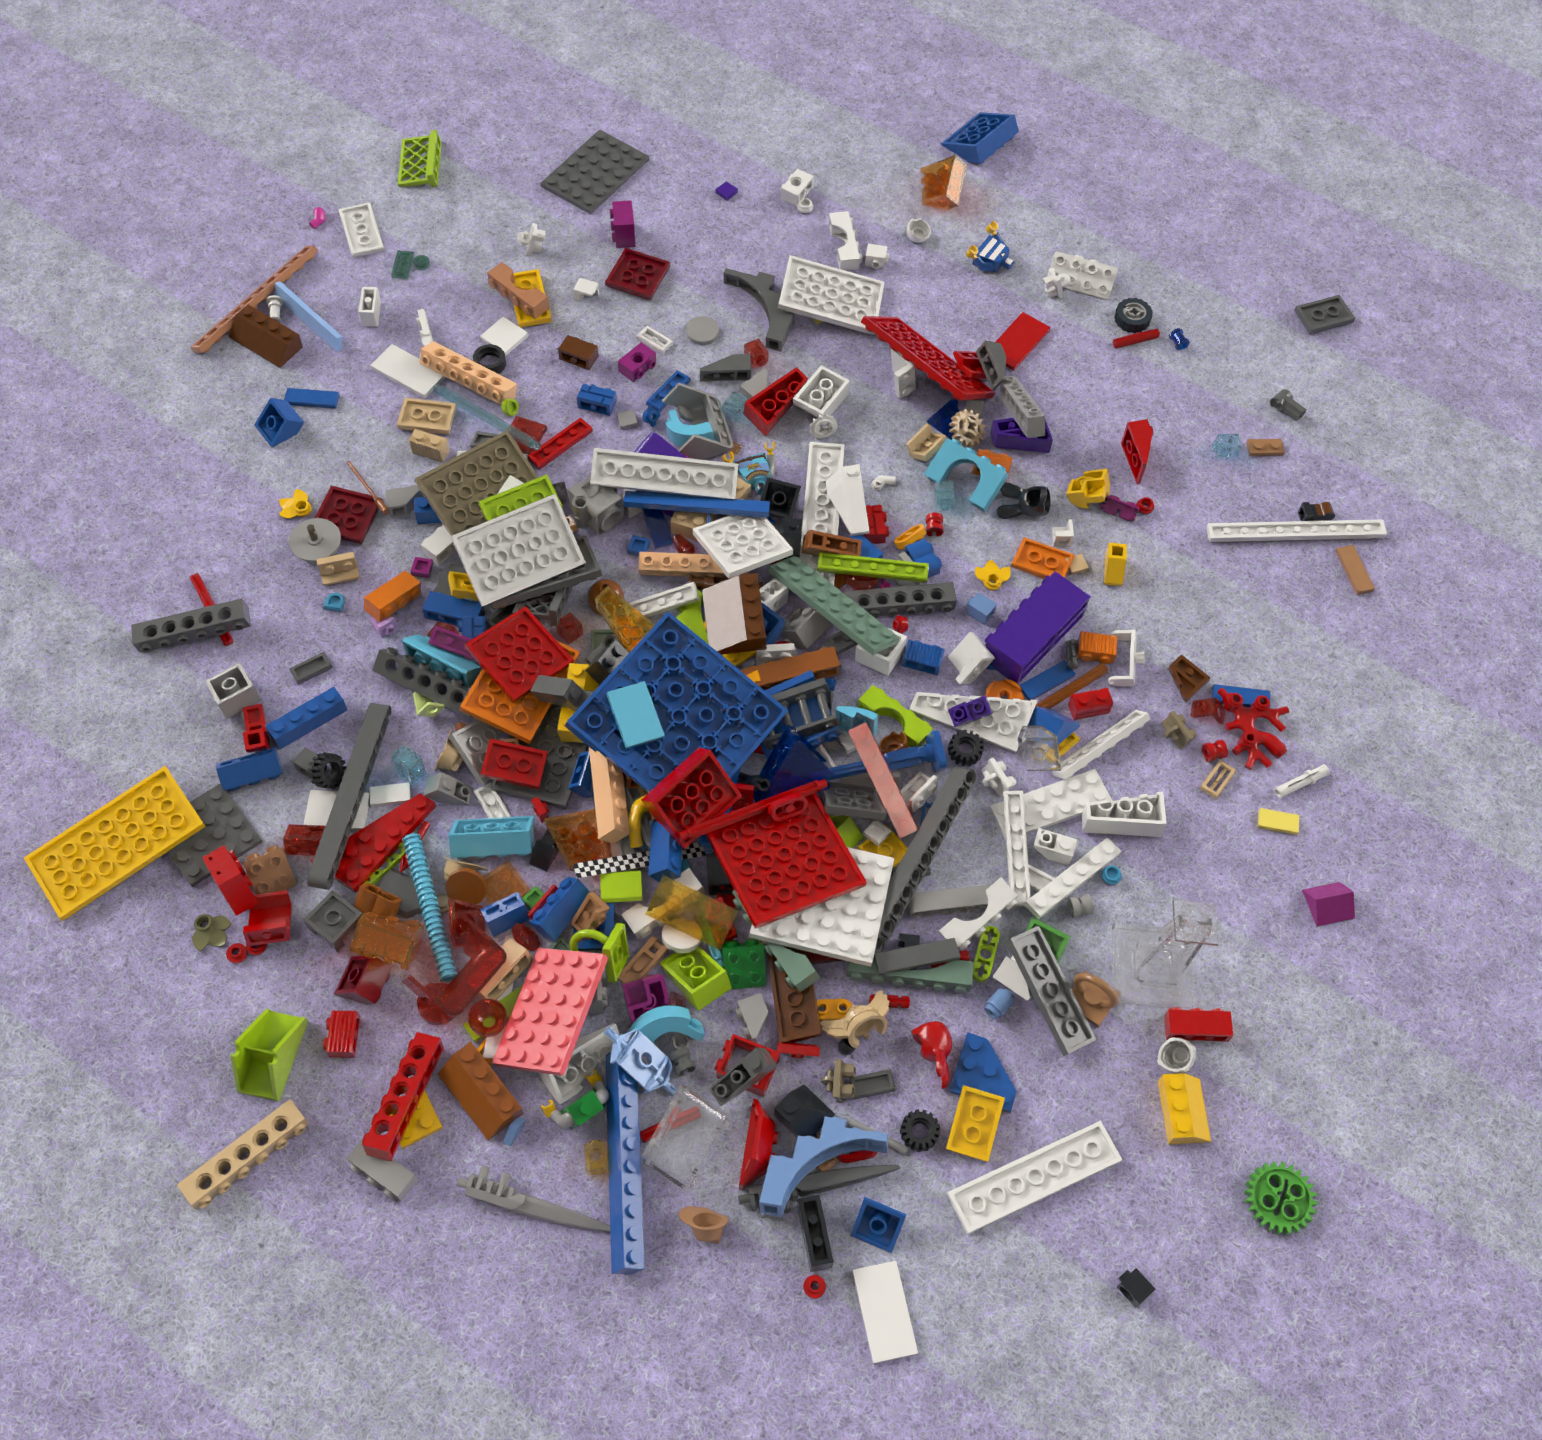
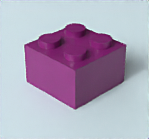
M632 200L612 202L613 209H609L610 219H613V221H610L611 231H615L612 233V243H616V248L636 247Z

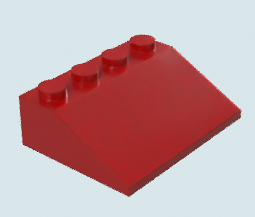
M698 748L642 798L641 801L682 848L686 849L696 838L681 841L678 832L721 816L742 795L711 750Z

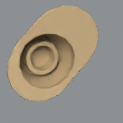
M451 728L448 736L452 734L453 728ZM449 737L437 761L435 772L440 768L455 772L463 761Z
M443 856L446 859L444 869L445 880H448L452 872L461 868H470L475 871L489 870L479 865L453 861Z

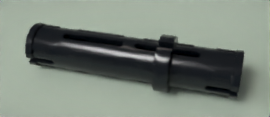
M743 772L739 774L737 784L754 785L755 791L760 790L763 792L768 790L765 786L770 787V782L759 775H749Z

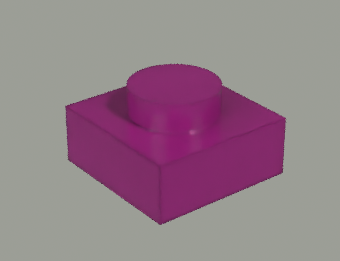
M415 557L410 571L411 575L430 578L434 565L433 559Z

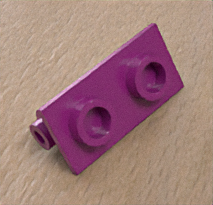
M1106 495L1105 501L1107 503L1103 502L1101 509L1104 510L1103 512L1115 516L1117 510L1121 511L1119 518L1135 521L1137 514H1134V512H1139V507L1135 503L1130 501L1126 503L1117 496Z

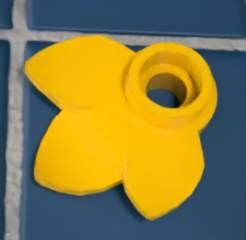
M300 489L294 491L293 498L279 499L280 506L283 509L279 515L283 518L304 517L310 514L312 510L308 502V495Z
M992 559L985 564L984 568L975 567V576L989 590L999 589L1001 584L1010 578V567L999 569Z

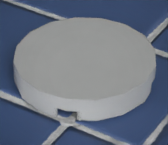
M699 316L688 322L686 325V335L692 343L700 345L711 344L718 338L719 326L712 318Z

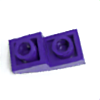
M985 695L948 709L954 727L962 726L993 714Z

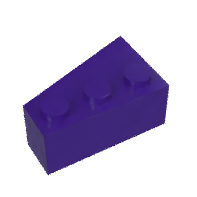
M1014 418L993 420L990 435L994 447L1050 453L1053 439L1046 419L1045 436L1032 438L1026 437Z

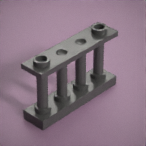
M825 678L771 695L787 710L790 705L798 703L805 725L794 728L788 711L783 717L786 731L775 735L773 729L762 742L766 750H774L779 748L780 745L840 726L836 714L831 716L824 695L830 692ZM817 697L823 719L815 722L811 720L806 703L807 699Z

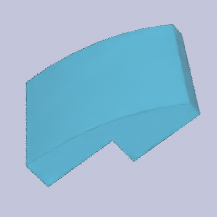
M838 706L836 708L840 730L849 734L848 730L866 722L875 737L878 728V714L858 707Z

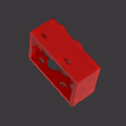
M225 845L202 857L236 916L259 904L249 887L253 884L233 850L228 852Z

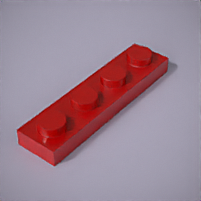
M580 417L527 455L528 460L539 470L593 432L592 427Z

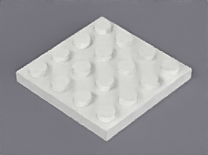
M730 515L693 528L694 537L728 578L793 555L792 547L765 517Z

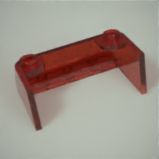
M465 914L456 918L454 922L469 934L463 943V950L471 959L445 989L436 983H430L424 987L411 975H408L401 981L425 1003L452 1017L460 1015L501 968L507 958L505 950Z

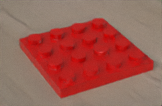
M526 606L470 640L464 647L513 703L530 693L539 675L554 677L568 668L570 663L574 662V659Z

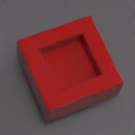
M539 797L532 799V808L540 822L547 821V813L550 812L545 802L541 803Z

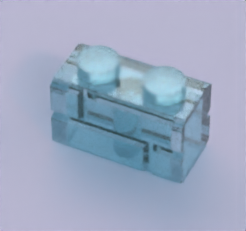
M405 745L394 751L391 759L398 778L407 783L409 782L412 787H416L426 776L421 755L414 751L412 752Z

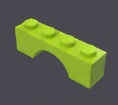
M874 685L858 699V708L872 711L878 714V716H889L896 719L901 724L910 747H922L926 743V736L933 730L928 722L919 719L913 711L907 710L898 700L892 699L886 695L884 690Z

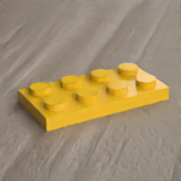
M539 269L514 273L515 287L522 290L537 288L545 294ZM513 304L518 327L520 328L552 322L549 309L534 319Z

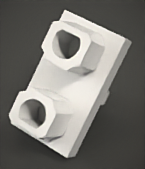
M532 223L529 234L527 231L520 232L517 236V241L521 246L526 245L528 247L526 256H531L532 252L541 253L542 242L545 240V231L537 229V224Z
M1052 268L1049 270L1050 275L1043 278V283L1046 287L1045 292L1049 299L1056 295L1060 299L1064 297L1062 287H1067L1070 284V276L1063 273L1056 276L1055 270Z
M991 758L982 769L985 777L982 784L985 787L990 785L999 798L1003 797V791H1009L1015 786L1016 780L1013 776L1006 777L1004 774L1006 766L1003 761L996 762L994 758Z

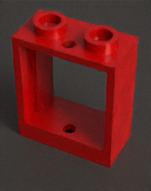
M733 1034L730 1040H726L722 1050L725 1052L722 1059L718 1058L714 1070L717 1071V1079L726 1074L725 1071L735 1047L747 1052L753 1051L756 1047L766 1048L777 1064L780 1059V1052ZM776 1067L761 1079L758 1085L754 1084L747 1091L764 1097Z

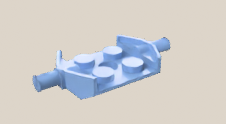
M610 1026L604 1031V1034L613 1043L610 1063H617L645 1089L643 1094L659 1087L667 1091L670 1096L675 1094L677 1088L669 1082L672 1068L671 1060L643 1033L635 1029L626 1034L621 1033L618 1035ZM642 1054L647 1057V1065L641 1060Z

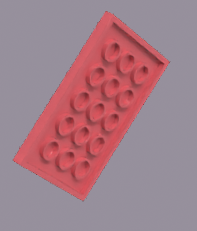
M537 948L492 1064L497 1067L564 1076L608 957L605 954Z

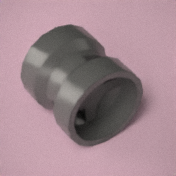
M687 1047L677 1049L669 1055L671 1063L676 1066L674 1070L678 1077L684 1076L683 1070L685 1069L689 1073L696 1069L694 1061L690 1060L691 1054Z

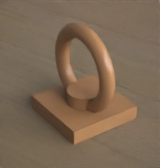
M1084 970L1083 973H1078L1074 976L1072 992L1087 1021L1099 1028L1109 1010L1118 1005L1120 993L1101 978Z

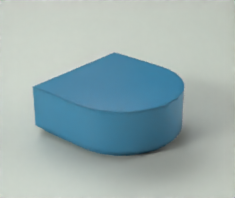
M340 593L328 595L323 608L325 610L342 612L345 605L343 595Z

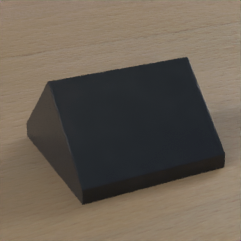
M767 477L760 501L770 502L769 515L780 518H793L798 509L801 486Z

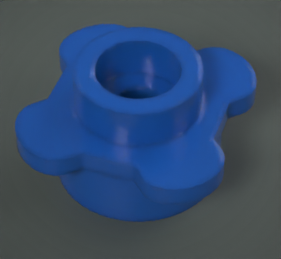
M648 407L643 413V422L649 423L651 427H654L660 417V412L653 410V407Z

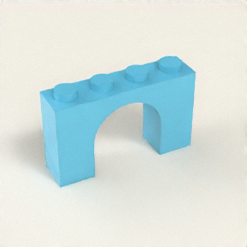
M948 438L945 439L924 473L927 479L942 486L952 469L957 465L970 463L980 469L981 478L969 498V502L984 512L988 510L1008 478L1006 468L999 464L993 465L990 463L991 460L983 455L979 457L973 449L969 447L965 449L959 441L955 439L949 440Z

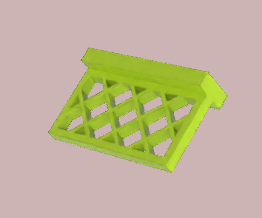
M431 130L430 135L402 139L398 174L399 187L422 184L438 187L442 141L437 130ZM429 141L425 146L421 145L423 142ZM406 144H413L410 148L406 147ZM417 147L421 148L416 153L414 152ZM424 152H427V154L424 157L420 156ZM408 154H412L409 159L405 158ZM415 159H419L415 164L412 163ZM423 163L427 164V165L424 166L422 169L419 167V166H421ZM408 165L412 166V167H410L407 171L404 170V168H405L406 166H408ZM418 170L415 175L411 174L413 171ZM422 174L425 175V178L418 179ZM407 176L410 177L409 180H407V181H402V180H403L404 178H406Z

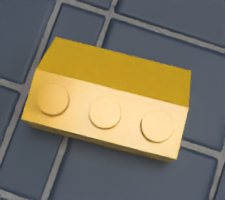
M1185 1073L1163 1074L1158 1080V1087L1168 1144L1211 1142L1200 1079Z

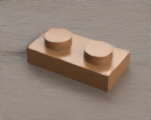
M1247 439L1246 442L1249 456H1283L1285 453L1282 439Z

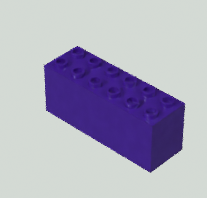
M1056 571L1051 576L1047 575L1042 581V585L1035 587L1028 599L1024 598L1019 608L1013 610L1009 614L1008 619L1005 622L1002 621L997 626L994 634L990 633L986 637L985 647L995 657L990 665L1007 679L1019 684L1084 616L1091 596Z

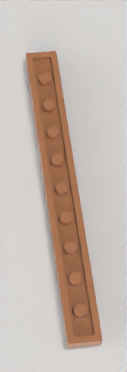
M315 245L305 246L195 342L190 347L193 352L202 354L208 352L213 343L219 342L225 333L231 331L236 314L247 304L257 309V305L267 300L269 294L275 291L276 282L280 281L283 283L288 281L294 272L303 268L305 262L312 260L315 257L314 254L318 252Z

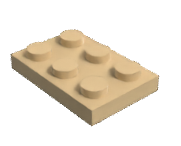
M404 398L397 428L411 431L417 429L428 433L449 435L457 408L456 403Z

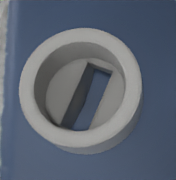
M682 1033L675 1035L672 1040L675 1050L688 1047L690 1043L689 1037ZM684 1039L685 1042L677 1047L676 1043Z

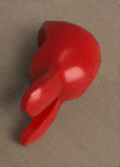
M928 1022L911 1030V1034L914 1040L922 1045L920 1051L922 1057L929 1062H936L937 1076L942 1079L941 1089H946L950 1079L947 1057L952 1051V1037L948 1027L942 1022Z

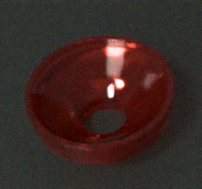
M846 574V583L853 591L874 589L879 582V578Z
M494 999L478 1001L471 1007L468 1014L470 1028L481 1037H493L499 1034L507 1022L505 1007ZM486 1018H494L495 1024L492 1027H485L483 1022Z

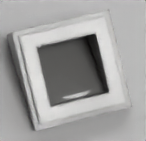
M967 400L965 409L968 412L973 410L974 415L978 413V418L981 419L984 401Z

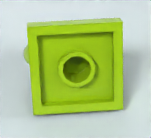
M616 923L609 938L603 933L591 929L576 932L570 939V951L580 952L578 942L582 938H593L600 941L604 945L602 954L608 957L605 965L608 982L616 983L630 957L625 924Z

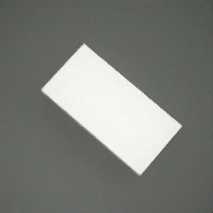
M370 203L338 209L352 258L385 251Z
M393 344L370 365L372 370L423 398H426L445 378V376L420 364L419 358Z
M897 1261L852 1270L873 1364L918 1355Z

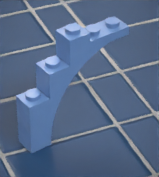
M825 1117L820 1139L812 1136H798L793 1158H788L784 1155H771L759 1201L761 1214L783 1217L786 1204L797 1184L811 1170L831 1158L862 1150L887 1154L888 1134L880 1131H865L855 1127L847 1128L846 1120L839 1117Z

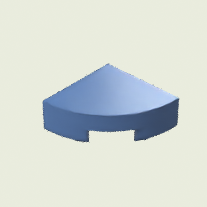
M519 1117L509 1125L504 1138V1144L511 1146L526 1122L525 1119Z

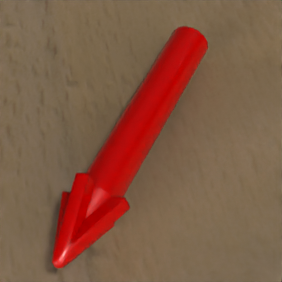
M423 821L417 832L421 836V841L430 827V823L427 821ZM407 854L405 857L402 856L400 873L410 866Z

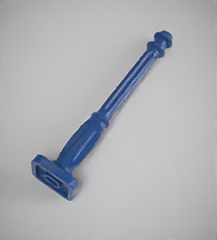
M938 730L931 731L926 736L924 747L905 748L883 754L890 770L903 769L926 761L931 763L935 773L942 772L947 768L946 755ZM863 761L799 775L792 773V776L789 777L781 775L780 779H776L778 791L786 792L788 789L797 788L815 780L825 779L830 781L867 773Z

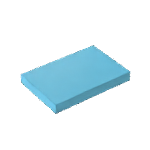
M645 681L607 692L606 695L626 749L664 738L665 735Z

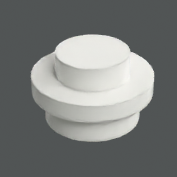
M803 198L797 204V209L802 213H809L813 210V203L810 199Z

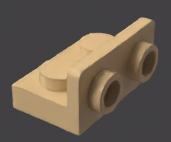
M354 552L316 559L323 586L360 579Z

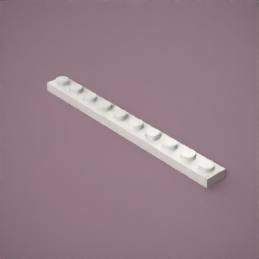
M1384 520L1208 523L1206 527L1209 542L1385 538L1387 535Z

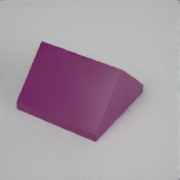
M1341 882L1302 890L1317 927L1355 919L1354 892Z

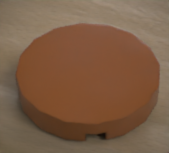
M461 868L450 874L445 890L448 897L455 904L463 907H472L482 902L487 893V884L479 872L470 868Z

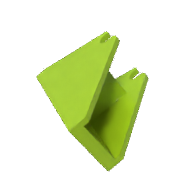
M546 474L483 499L478 504L486 521H490L554 495L556 492ZM556 494V497H557V499H558V501H559V503H560V506H561V508L563 509V506H562V504H561V502H560V500H559V498H558V496H557V494Z
M265 1009L236 1039V1051L230 1057L236 1091L238 1093L280 1101L308 1024L306 1017H297Z

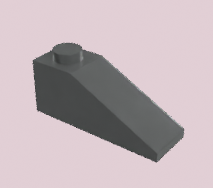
M985 340L977 349L976 354L992 391H995L1005 379L1006 354L1001 343Z
M733 354L700 368V381L749 380L751 378L750 354Z

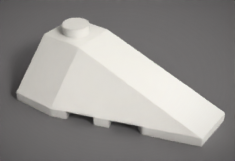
M860 464L841 467L826 480L828 498L834 504L837 513L840 514L851 536L868 534L869 526Z

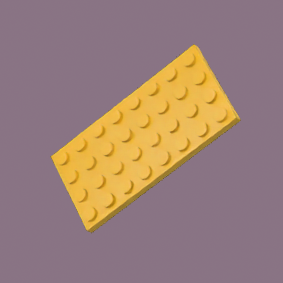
M164 766L25 856L24 860L59 919L64 921L206 826L169 769Z

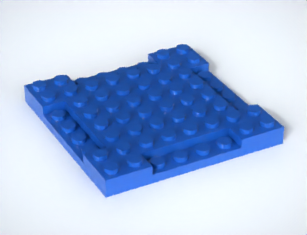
M667 611L567 720L565 727L592 750L600 752L649 793L698 748L711 750L731 779L783 719L788 710ZM645 681L665 736L662 739L626 749L606 694L609 691Z

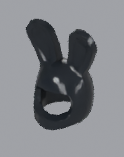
M1004 483L1000 489L1003 496L1019 500L1018 504L1001 505L997 508V515L1002 519H1009L1020 514L1040 517L1047 515L1050 511L1051 497L1050 491L1046 486H1033L1022 489L1012 483Z

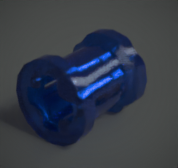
M1180 328L1173 330L1169 334V339L1173 340L1177 351L1187 348L1190 344L1189 339L1185 338L1184 332Z

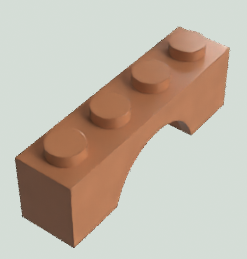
M503 262L487 272L490 287L499 291L504 298L512 301L526 315L536 319L549 309L548 296L539 289L522 290L514 286V272Z

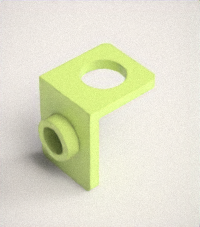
M417 692L413 693L418 716L435 717L444 708V704L432 703V699Z

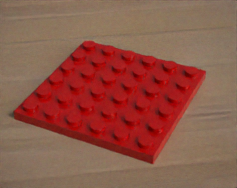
M816 793L805 797L808 806L800 815L783 821H775L766 811L705 834L755 929L865 887L867 884L866 879Z

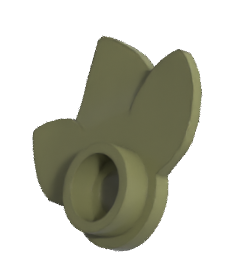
M208 914L199 915L195 919L194 929L196 931L192 936L195 948L198 951H202L208 944L214 947L225 946L227 938L224 930L231 926V922L221 915L215 917ZM204 922H208L206 927H201Z

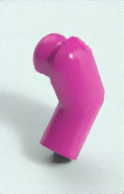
M316 207L313 210L315 218L309 222V225L314 229L325 221V211L321 207Z

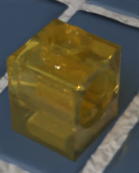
M591 1140L588 1144H584L587 1176L609 1173L606 1141ZM594 1153L602 1154L601 1159L598 1161L590 1159Z

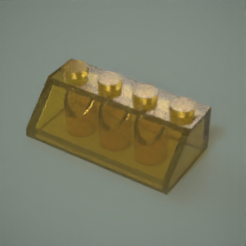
M663 875L645 915L720 950L738 910Z

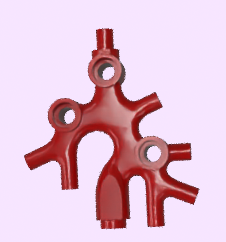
M1223 687L1217 691L1223 698L1224 708L1236 716L1235 721L1225 724L1226 730L1241 729L1244 732L1238 740V745L1232 749V752L1238 755L1242 751H1248L1249 757L1244 766L1245 768L1252 770L1256 760H1259L1266 768L1273 764L1259 750V744H1263L1274 757L1277 756L1278 758L1288 751L1286 746L1276 736L1258 731L1254 726V721L1257 718H1265L1282 732L1286 729V726L1278 717L1289 713L1287 706L1272 709L1269 707L1270 700L1266 696L1260 695L1253 701L1250 708H1246L1242 705L1243 698L1240 694L1228 693Z

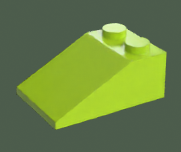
M699 946L696 950L689 953L674 952L659 962L679 991L697 1011L732 988L726 970Z

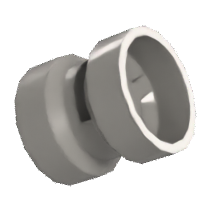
M1089 894L1082 895L1081 898H1068V908L1074 909V912L1070 913L1072 918L1079 917L1080 914H1093L1094 906Z

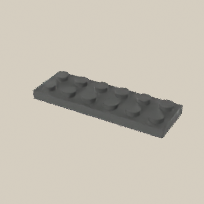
M1037 926L1006 940L1062 1055H1068L1097 1040L1040 927Z

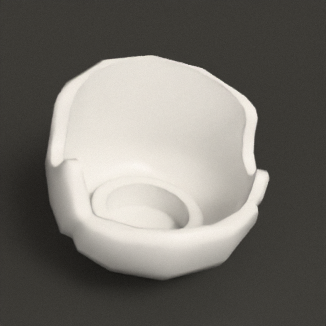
M912 218L907 225V236L912 242L922 243L930 237L931 228L927 222L921 218L917 220Z

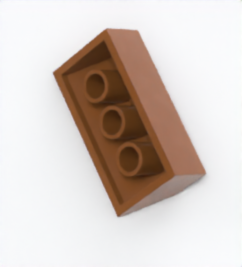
M471 1041L454 1053L438 1072V1076L488 1141L524 1114L522 1107Z

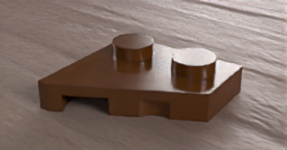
M1182 654L1168 668L1186 703L1211 678Z

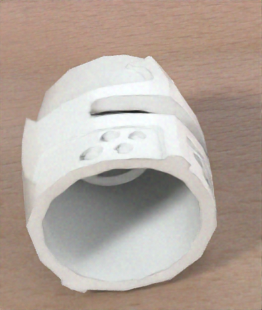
M1169 1038L1159 1049L1157 1063L1172 1072H1187L1194 1065L1196 1048L1189 1041L1182 1038Z

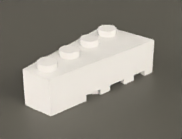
M1163 791L1149 796L1142 794L1135 798L1121 797L1120 800L1115 801L1109 799L1088 802L1085 804L1082 813V829L1084 833L1162 837L1167 825Z

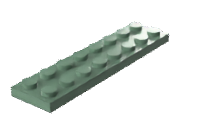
M795 555L769 566L768 572L872 656L898 643L899 637Z

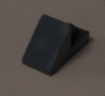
M547 829L542 840H536L529 864L548 872L566 837Z

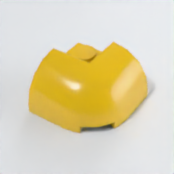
M1108 469L1085 471L1083 476L1078 477L1076 480L1072 479L1066 493L1069 501L1083 509H1089L1090 503L1104 502L1106 495L1109 496L1110 493Z

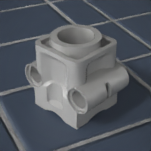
M589 474L583 482L568 488L570 510L574 513V521L578 528L589 526L599 535L604 531L613 529L624 518V500L618 494L617 488L590 485L591 474Z

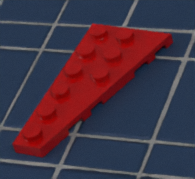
M420 793L349 836L334 879L357 893L360 886L368 881L371 875L398 849L399 844L403 843V838L411 834L436 808L435 802Z

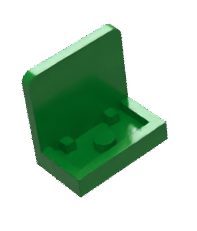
M750 938L742 943H738V940H728L726 944H721L724 970L727 972L731 989L763 987L766 985L765 955L762 941Z

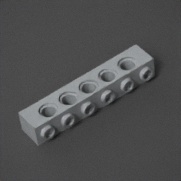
M1006 377L1000 384L1001 401L1027 438L1045 436V415L1017 377Z

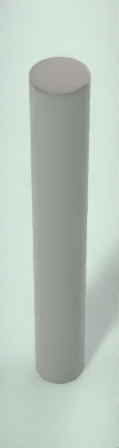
M852 1118L847 1123V1126L850 1128L855 1127L865 1131H876ZM888 1137V1147L906 1155L909 1147Z

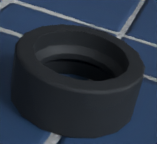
M486 344L474 351L473 362L497 374H500L505 369V353L499 346ZM488 355H494L500 359L493 365H483L479 362Z

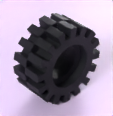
M963 730V733L958 731L957 735L955 733L952 735L948 745V755L951 756L950 759L952 761L956 760L955 764L962 763L961 766L965 767V764H968L969 767L972 763L975 765L981 759L984 743H982V738L978 739L979 735L977 733L975 736L973 735L974 731L970 730V733H967V730ZM967 743L972 746L973 751L966 754L961 752L958 746Z
M326 752L317 754L318 757L314 756L312 758L314 762L309 763L312 768H308V772H311L308 777L313 779L311 780L312 784L326 789L339 787V782H342V777L344 776V770L347 768V766H343L346 763L345 760H341L342 757L337 754ZM330 763L331 774L328 778H325L324 768Z
M916 1109L915 1112H909L908 1116L904 1117L900 1128L901 1139L904 1140L905 1146H909L911 1150L916 1149L917 1152H921V1150L927 1151L930 1147L932 1148L940 1135V1124H937L938 1119L933 1118L931 1112L927 1114V1110L919 1112V1109ZM917 1123L924 1124L928 1129V1135L925 1138L915 1137L912 1133L913 1125Z

